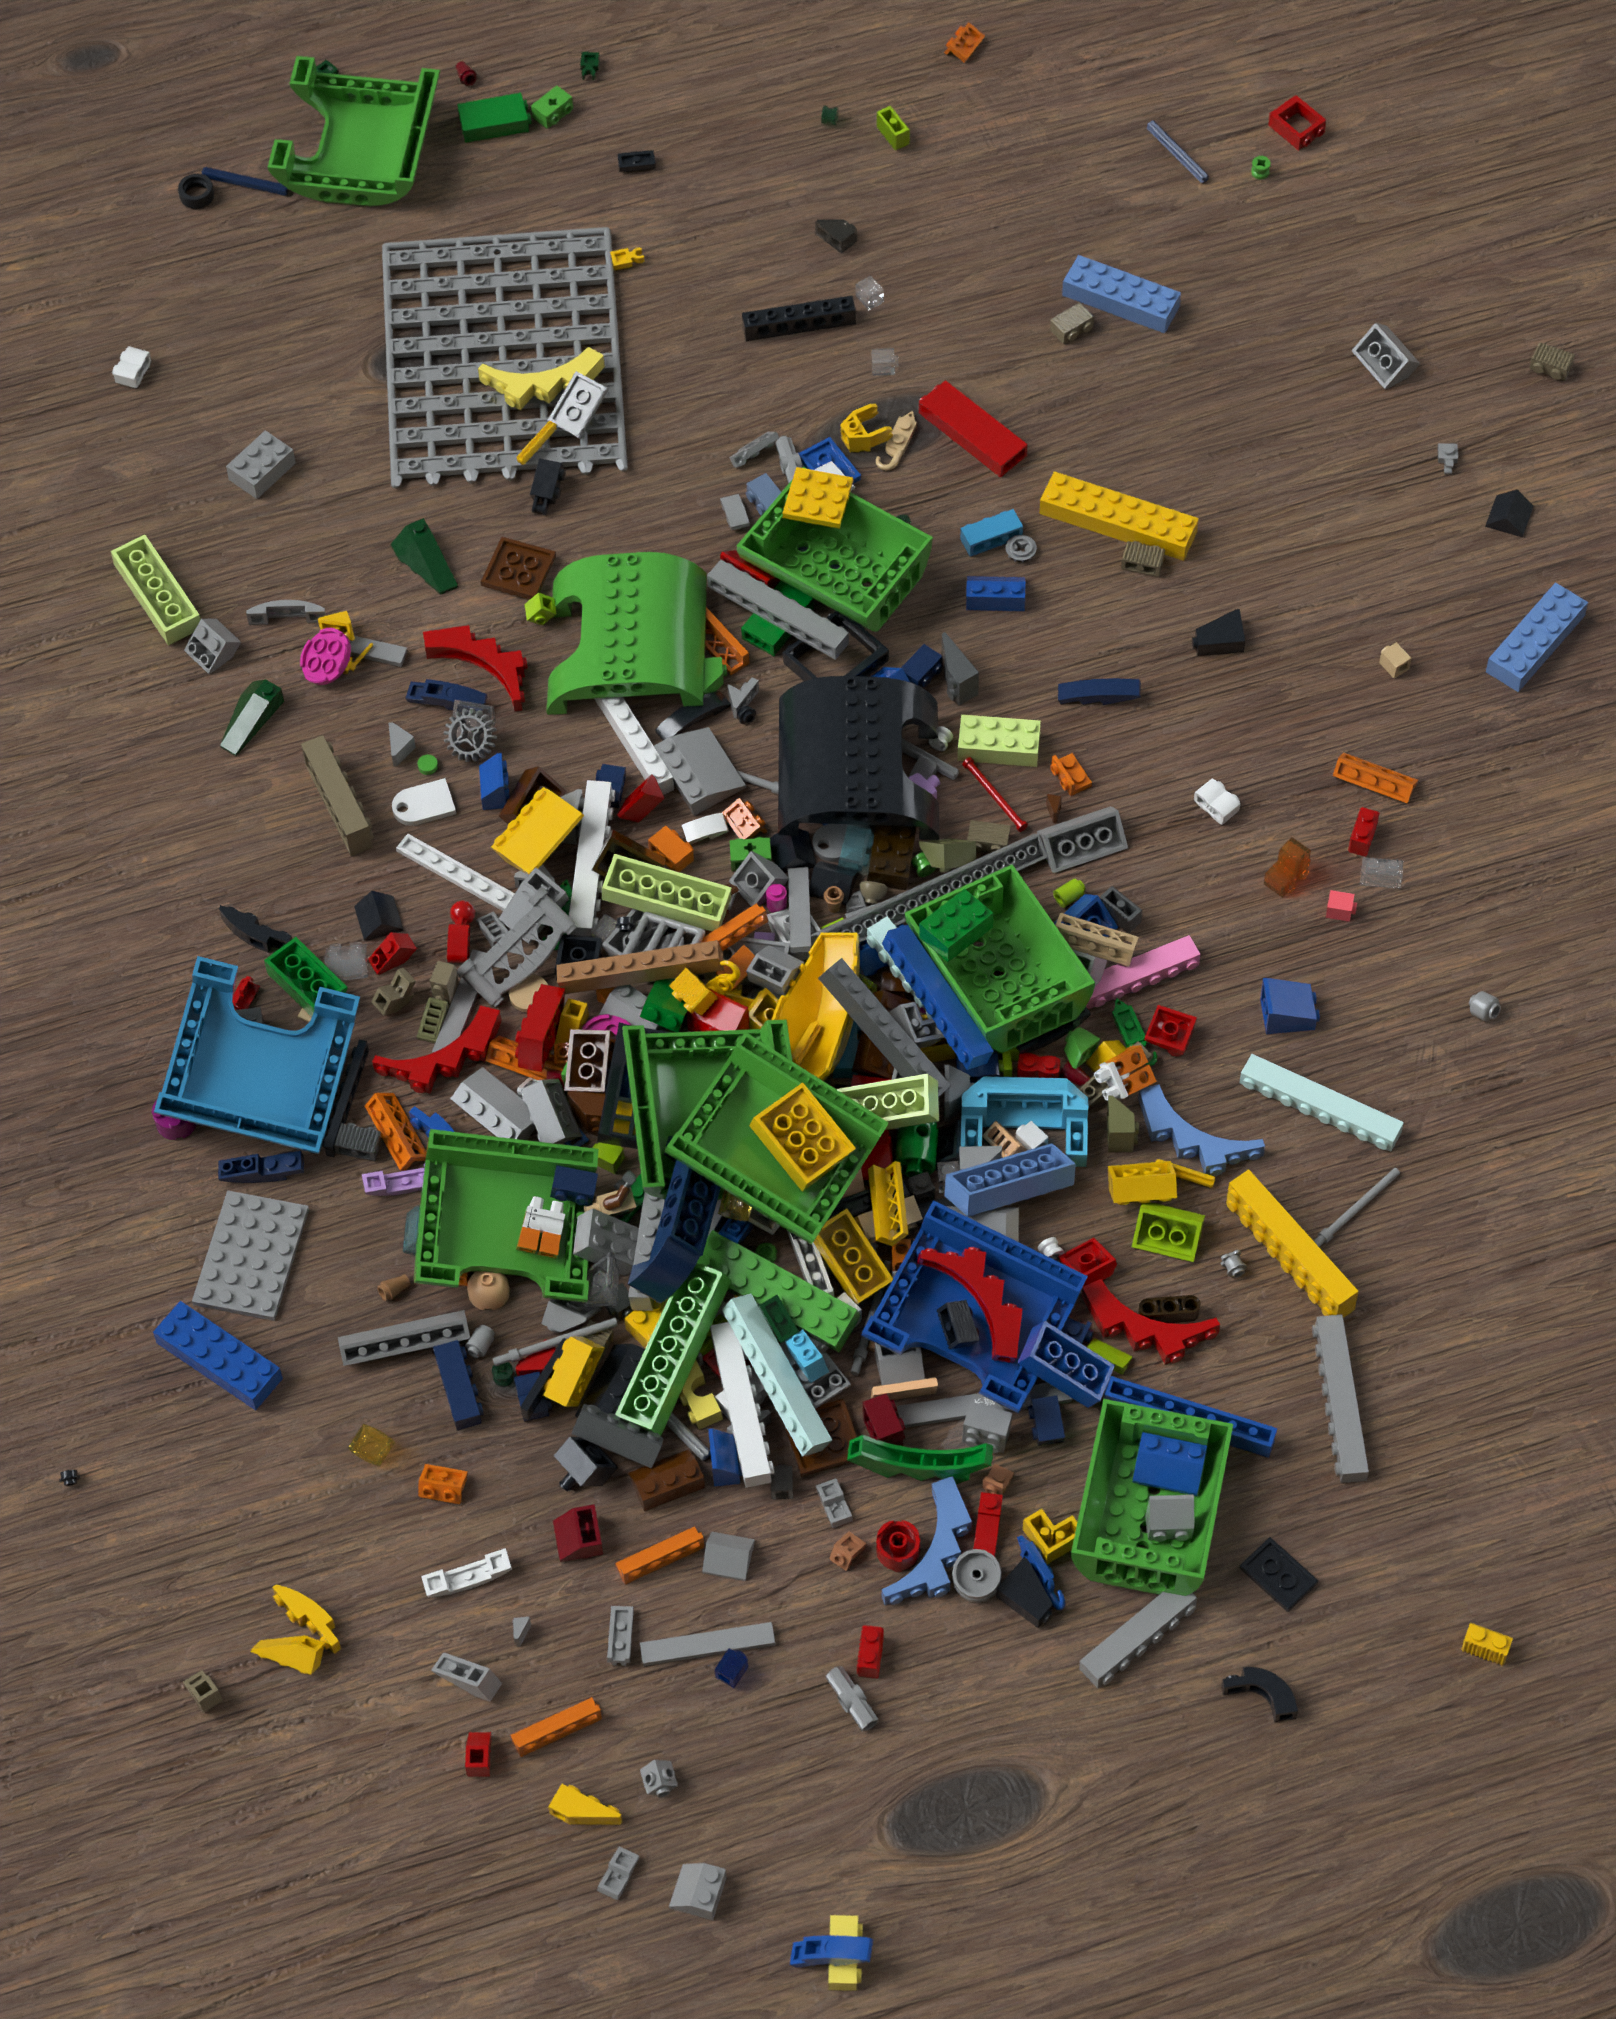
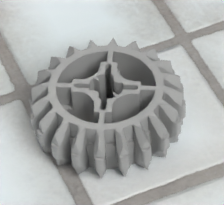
M470 708L468 712L467 709H462V714L457 711L455 712L456 718H449L452 724L446 723L445 725L450 729L443 732L445 735H449V738L444 739V742H450L447 749H454L452 755H458L459 760L465 758L466 762H470L471 759L478 761L479 757L484 759V752L491 753L488 747H495V743L491 742V740L497 739L496 735H492V732L497 731V729L490 728L494 721H487L489 715L485 714L482 716V710L476 712L474 708ZM475 719L481 725L472 728L465 720ZM460 726L461 735L457 738V730ZM469 731L473 732L472 739L467 738ZM484 732V740L481 744L479 737ZM468 742L475 750L468 752L460 745Z

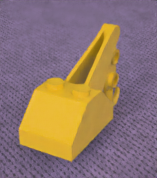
M721 961L720 965L729 966L733 973L720 974L710 980L706 986L748 1007L750 1030L761 1029L766 1020H772L778 999L767 988L760 991L755 999L727 993L733 989L736 980L739 979L740 969L731 961Z

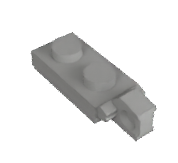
M777 432L764 433L729 457L733 466L739 467L744 465L746 459L756 457L763 448L772 447L775 444L774 441L780 437Z

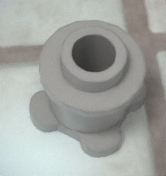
M1240 1250L1224 1254L1221 1257L1222 1267L1226 1266L1229 1277H1241L1247 1269V1265L1241 1260Z

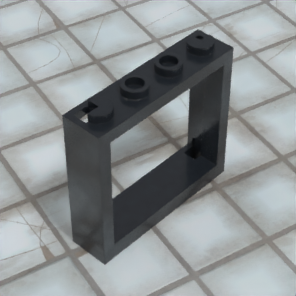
M837 611L827 616L831 623L846 629L849 634L872 653L844 676L869 677L889 661V649L860 624ZM798 639L797 642L789 645L788 649L783 652V663L803 681L815 679L817 677L797 660L811 649L812 646Z

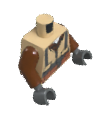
M629 1170L614 1185L617 1191L597 1196L593 1200V1204L584 1206V1211L596 1209L612 1217L631 1213L636 1208L630 1186L635 1183L636 1175Z

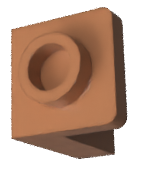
M994 1463L988 1476H985L983 1479V1489L987 1493L1004 1495L1014 1477V1472Z
M847 1532L834 1544L829 1559L847 1571L852 1560L865 1549L866 1543L851 1532Z

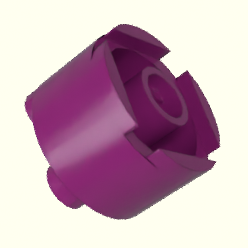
M157 1100L152 1107V1115L161 1136L169 1140H176V1138L188 1137L195 1130L196 1123L154 1113Z

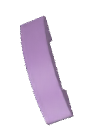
M424 1168L383 1175V1171L362 1174L365 1194L389 1196L422 1190Z

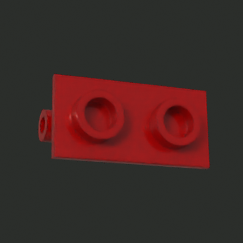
M246 976V978H243L234 992L232 1002L235 1010L249 1009L260 986L253 983L252 977Z

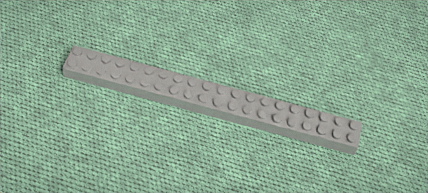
M1032 834L816 932L817 937L820 933H858L859 942H862L867 938V928L887 916L897 926L906 922L905 912L1009 865L1013 864L1018 871L1047 858V854L1040 835Z

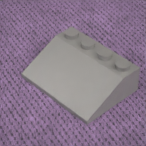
M709 727L674 735L654 745V748L673 776L674 785L694 816L746 788L745 783Z

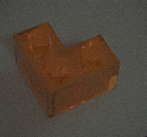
M1291 837L1279 849L1278 861L1265 873L1264 885L1282 898L1287 893H1291L1295 889L1297 882L1300 879L1304 880L1309 873L1308 867L1311 862V850Z

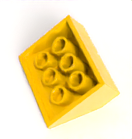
M543 787L535 793L530 803L521 809L517 818L508 824L503 834L495 839L491 848L506 863L529 875L535 868L539 869L584 815L558 795Z
M803 1082L756 1115L749 1125L802 1192L817 1182L856 1149Z

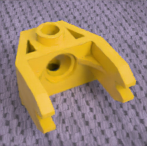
M868 404L854 410L840 424L841 439L849 452H869L872 447L884 443L893 437V429L891 427H883L867 433L861 424L878 414V406L876 404Z

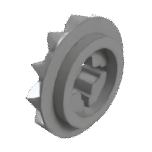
M1017 535L1010 538L1006 543L1008 558H1013L1014 561L1021 560L1023 563L1027 559L1031 560L1036 554V543L1028 536ZM1018 547H1020L1021 549L1024 548V552H1022L1021 550L1018 551Z

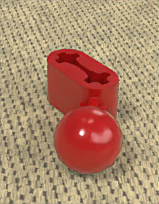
M465 900L457 901L450 909V917L455 924H449L448 963H464L469 959L470 925L468 924L474 920L476 913L474 906Z

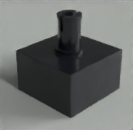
M569 1437L554 1455L568 1471L566 1476L559 1482V1485L569 1492L577 1482L580 1486H603L618 1468L599 1445L580 1437Z

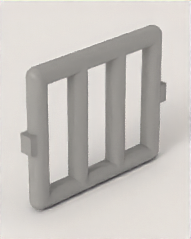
M645 912L635 931L630 932L628 936L629 942L622 955L633 952L649 921L659 925L645 951L655 950L667 926L677 929L668 948L678 946L685 932L695 935L691 944L701 943L705 936V930L657 914Z

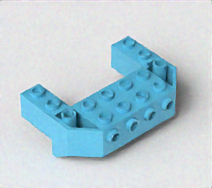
M983 1076L962 1094L961 1147L982 1146V1127H990L995 1120L1004 1128H1019L1021 1125H1026L1032 1121L1040 1129H1066L1065 1155L1076 1163L1075 1167H1086L1088 1097L1068 1079Z

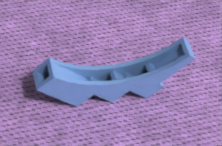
M1160 1085L1149 1086L1139 1090L1138 1100L1150 1140L1164 1141L1171 1137L1178 1159H1189L1198 1155L1205 1174L1217 1176L1225 1172L1226 1164H1237L1243 1160H1256L1264 1156L1265 1145L1263 1139L1238 1141L1214 1137L1184 1121L1165 1099Z
M953 1476L932 1483V1495L937 1508V1527L932 1544L922 1561L908 1575L882 1589V1600L885 1605L890 1603L891 1605L898 1604L904 1598L910 1596L918 1597L924 1591H927L929 1598H939L950 1591V1581L944 1566H954L957 1558L961 1555L955 1536L962 1537L972 1530V1521Z

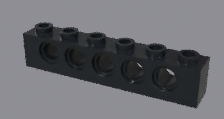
M853 296L742 313V328L745 341L856 324V308Z

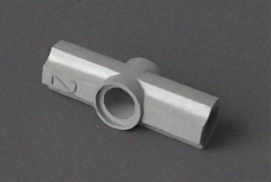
M782 436L775 441V445L780 457L782 473L786 475L789 484L793 479L796 467L802 468V462L799 453L795 451L791 437Z
M842 1666L830 1670L826 1675V1679L838 1695L837 1698L846 1713L851 1714L862 1732L873 1728L878 1723V1718L868 1705L862 1689L853 1683Z

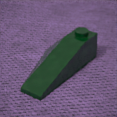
M424 518L406 525L390 544L398 560L409 566L412 572L420 575L440 595L458 588L456 580Z
M266 679L253 681L241 694L220 747L237 756L284 703L282 688Z

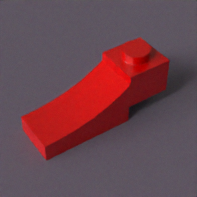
M981 1492L973 1549L985 1550L995 1557L1003 1495Z

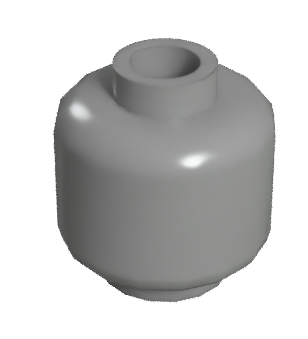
M1478 992L1469 1000L1471 1014L1487 1022L1495 1019L1500 1013L1501 1006L1499 1005L1498 998L1487 992Z

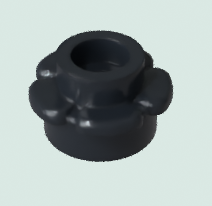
M749 706L741 707L737 713L740 719L739 722L741 724L752 723L756 716L755 709Z
M632 917L617 918V924H615L620 932H630L636 925Z
M67 1470L61 1472L59 1482H64V1486L77 1484V1480L80 1479L78 1471Z

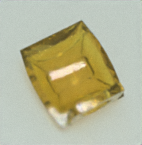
M724 1190L718 1214L733 1220L748 1221L752 1207Z
M363 1424L348 1449L362 1460L380 1467L395 1442L380 1430Z

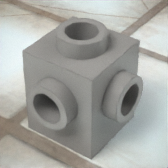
M653 1760L640 1769L647 1795L665 1797L670 1794L672 1789L678 1786L671 1761Z

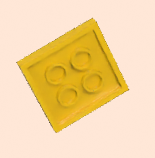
M796 467L782 513L783 518L840 529L853 485V477Z

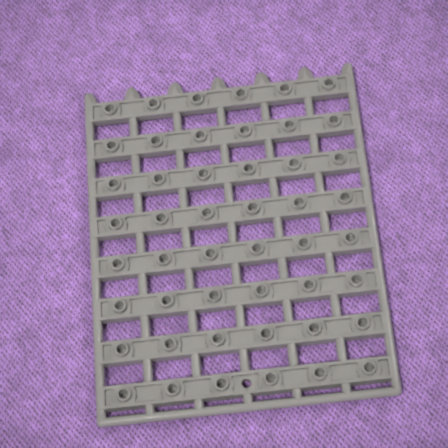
M609 227L391 242L382 245L391 486L393 488H398L402 479L426 477L427 482L434 487L438 483L440 476L464 474L466 480L472 484L476 481L478 473L502 471L507 480L511 481L515 477L517 470L537 469L539 458L561 462L563 467L578 466L584 475H588L591 472L592 466L596 464L616 463L619 470L622 472L627 471L614 269L610 254L612 251V241ZM604 235V236H593V237H579V236ZM530 240V241H524V242L500 243V242H509V241ZM493 243V244H482V245H468V244ZM398 249H412V250L390 251V250H398ZM605 255L606 265L576 267V257ZM568 258L569 267L539 269V260ZM531 260L532 270L502 272L501 262ZM494 263L495 273L465 275L464 265ZM457 266V275L428 277L427 268ZM420 268V278L391 280L390 270ZM607 284L608 294L578 296L577 286ZM570 287L571 296L541 298L540 289ZM533 289V299L504 301L503 291ZM496 292V302L466 304V294ZM459 295L458 305L429 307V297ZM421 297L422 307L392 309L391 299ZM609 313L610 323L580 325L579 315ZM572 316L573 326L543 328L542 318ZM535 318L534 329L505 331L506 320ZM497 321L498 331L468 333L467 323ZM460 324V334L430 336V326ZM423 327V337L393 339V329ZM611 343L612 353H601L604 355L605 367L600 373L613 372L614 382L599 384L609 389L601 403L615 402L616 413L594 414L580 439V446L550 448L548 438L542 445V448L538 449L525 465L518 463L516 457L522 450L512 451L511 440L533 439L548 422L547 407H555L565 390L562 389L550 404L533 396L522 408H540V418L510 420V410L517 408L511 407L505 402L504 393L501 394L498 391L471 393L470 383L481 382L478 368L483 363L494 369L510 373H538L570 362L582 353L581 345ZM574 345V355L544 357V347ZM536 348L537 358L507 360L506 350ZM499 351V361L469 363V353ZM461 353V364L432 366V355ZM424 356V366L394 368V358ZM463 383L462 394L433 396V385ZM425 386L426 396L395 398V388ZM502 410L503 421L472 423L473 412ZM464 413L465 424L434 426V415ZM426 416L427 426L396 428V418ZM557 427L550 437L574 435ZM618 432V443L588 445L587 434ZM504 441V451L474 453L473 443ZM466 443V454L436 456L435 446ZM428 446V457L398 459L397 448Z

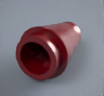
M458 62L456 69L460 82L466 86L473 85L477 80L476 72L465 62Z
M1069 1060L1059 1073L1063 1078L1080 1087L1091 1079L1080 1067L1074 1069Z

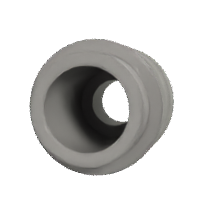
M480 1325L479 1328H476L465 1345L468 1354L475 1358L484 1357L494 1340L495 1332L485 1325Z

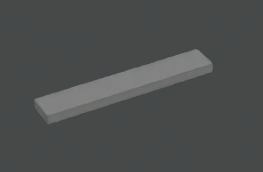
M808 867L788 868L791 953L809 952L811 949Z
M473 949L469 959L476 964L486 953ZM464 978L459 982L432 1053L452 1043L465 1029L478 992Z
M772 1622L641 1642L640 1648L643 1666L775 1646Z

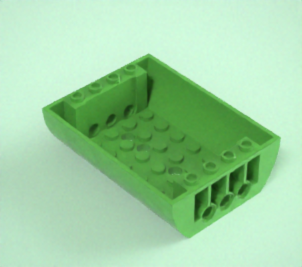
M1104 1399L1071 1551L1072 1561L1079 1572L1093 1582L1159 1595L1162 1592L1187 1596L1196 1591L1203 1583L1233 1424ZM1142 1432L1207 1446L1197 1496H1194V1531L1192 1539L1185 1541L1166 1539L1165 1541L1158 1542L1148 1540L1147 1533L1140 1530L1142 1526H1146L1149 1496L1190 1495L1157 1488L1160 1493L1152 1495L1148 1492V1489L1152 1488V1486L1132 1482ZM1145 1545L1148 1549L1140 1548L1137 1546Z

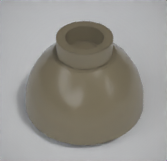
M862 881L860 883V892L867 904H877V901L885 896L888 889L885 884Z

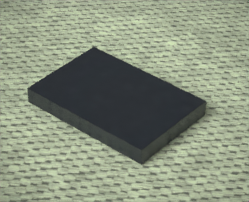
M1271 1537L1239 1566L1240 1570L1287 1612L1318 1584V1580Z

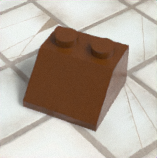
M568 1091L569 1105L575 1119L588 1134L598 1136L605 1093Z

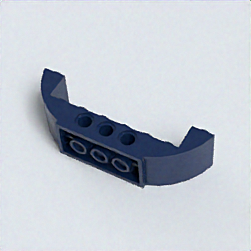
M668 1136L666 1147L674 1136ZM665 1151L663 1155L675 1161L676 1164L650 1259L633 1265L628 1285L659 1304L668 1299L683 1284L695 1267L699 1257L703 1255L721 1187L665 1153Z

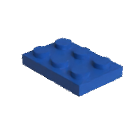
M830 437L799 453L801 462L807 469L815 470L832 461L845 476L853 477V484L861 480V474Z

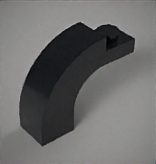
M1243 1667L1240 1677L1238 1675H1230L1222 1679L1221 1689L1223 1696L1244 1692L1257 1693L1268 1701L1274 1722L1297 1718L1298 1708L1293 1692L1286 1682L1273 1672L1257 1667Z

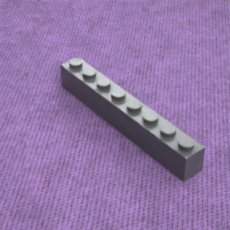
M843 958L839 959L818 978L903 1078L929 1074L938 1081V1097L951 1086Z

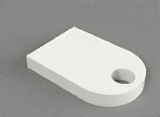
M445 778L404 789L394 797L392 802L394 817L400 823L408 826L420 825L456 815V809ZM400 807L408 808L405 812L397 811Z

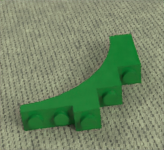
M862 1435L849 1441L847 1460L886 1478L899 1473L919 1481L935 1476L940 1479L953 1476L957 1485L969 1480L971 1473L991 1466L993 1445L985 1443L963 1449L927 1450L893 1445Z

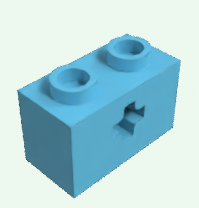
M804 1330L785 1340L791 1357L810 1383L829 1373L823 1356Z

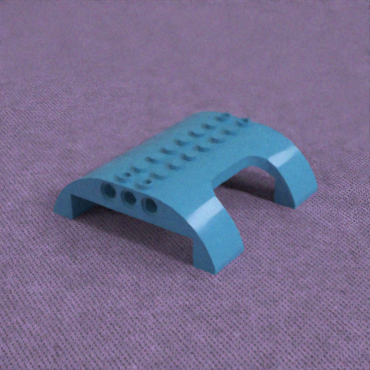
M197 956L192 974L190 993L162 1092H159L154 1113L319 1154L348 1053L360 997L319 987L311 1021L304 1028L297 1031L249 1021L238 1015L232 1002L238 966Z

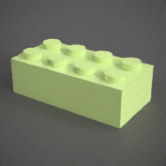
M961 715L958 761H964L971 757L974 762L1037 767L1041 721Z

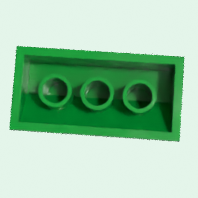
M297 937L264 960L267 974L311 1017L314 1014V1005L319 987L346 993L348 989Z

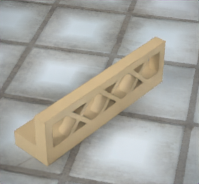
M1060 913L1055 926L1071 949L1130 966L1139 937ZM1064 921L1070 923L1071 925H1066L1061 922ZM1083 928L1090 929L1091 931H1085ZM1125 940L1131 942L1132 945L1124 943L1122 941Z

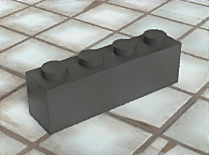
M586 1404L583 1405L571 1433L649 1468H652L664 1439L658 1433L643 1430L635 1423H627L620 1420V1417L615 1414L604 1413L597 1406Z

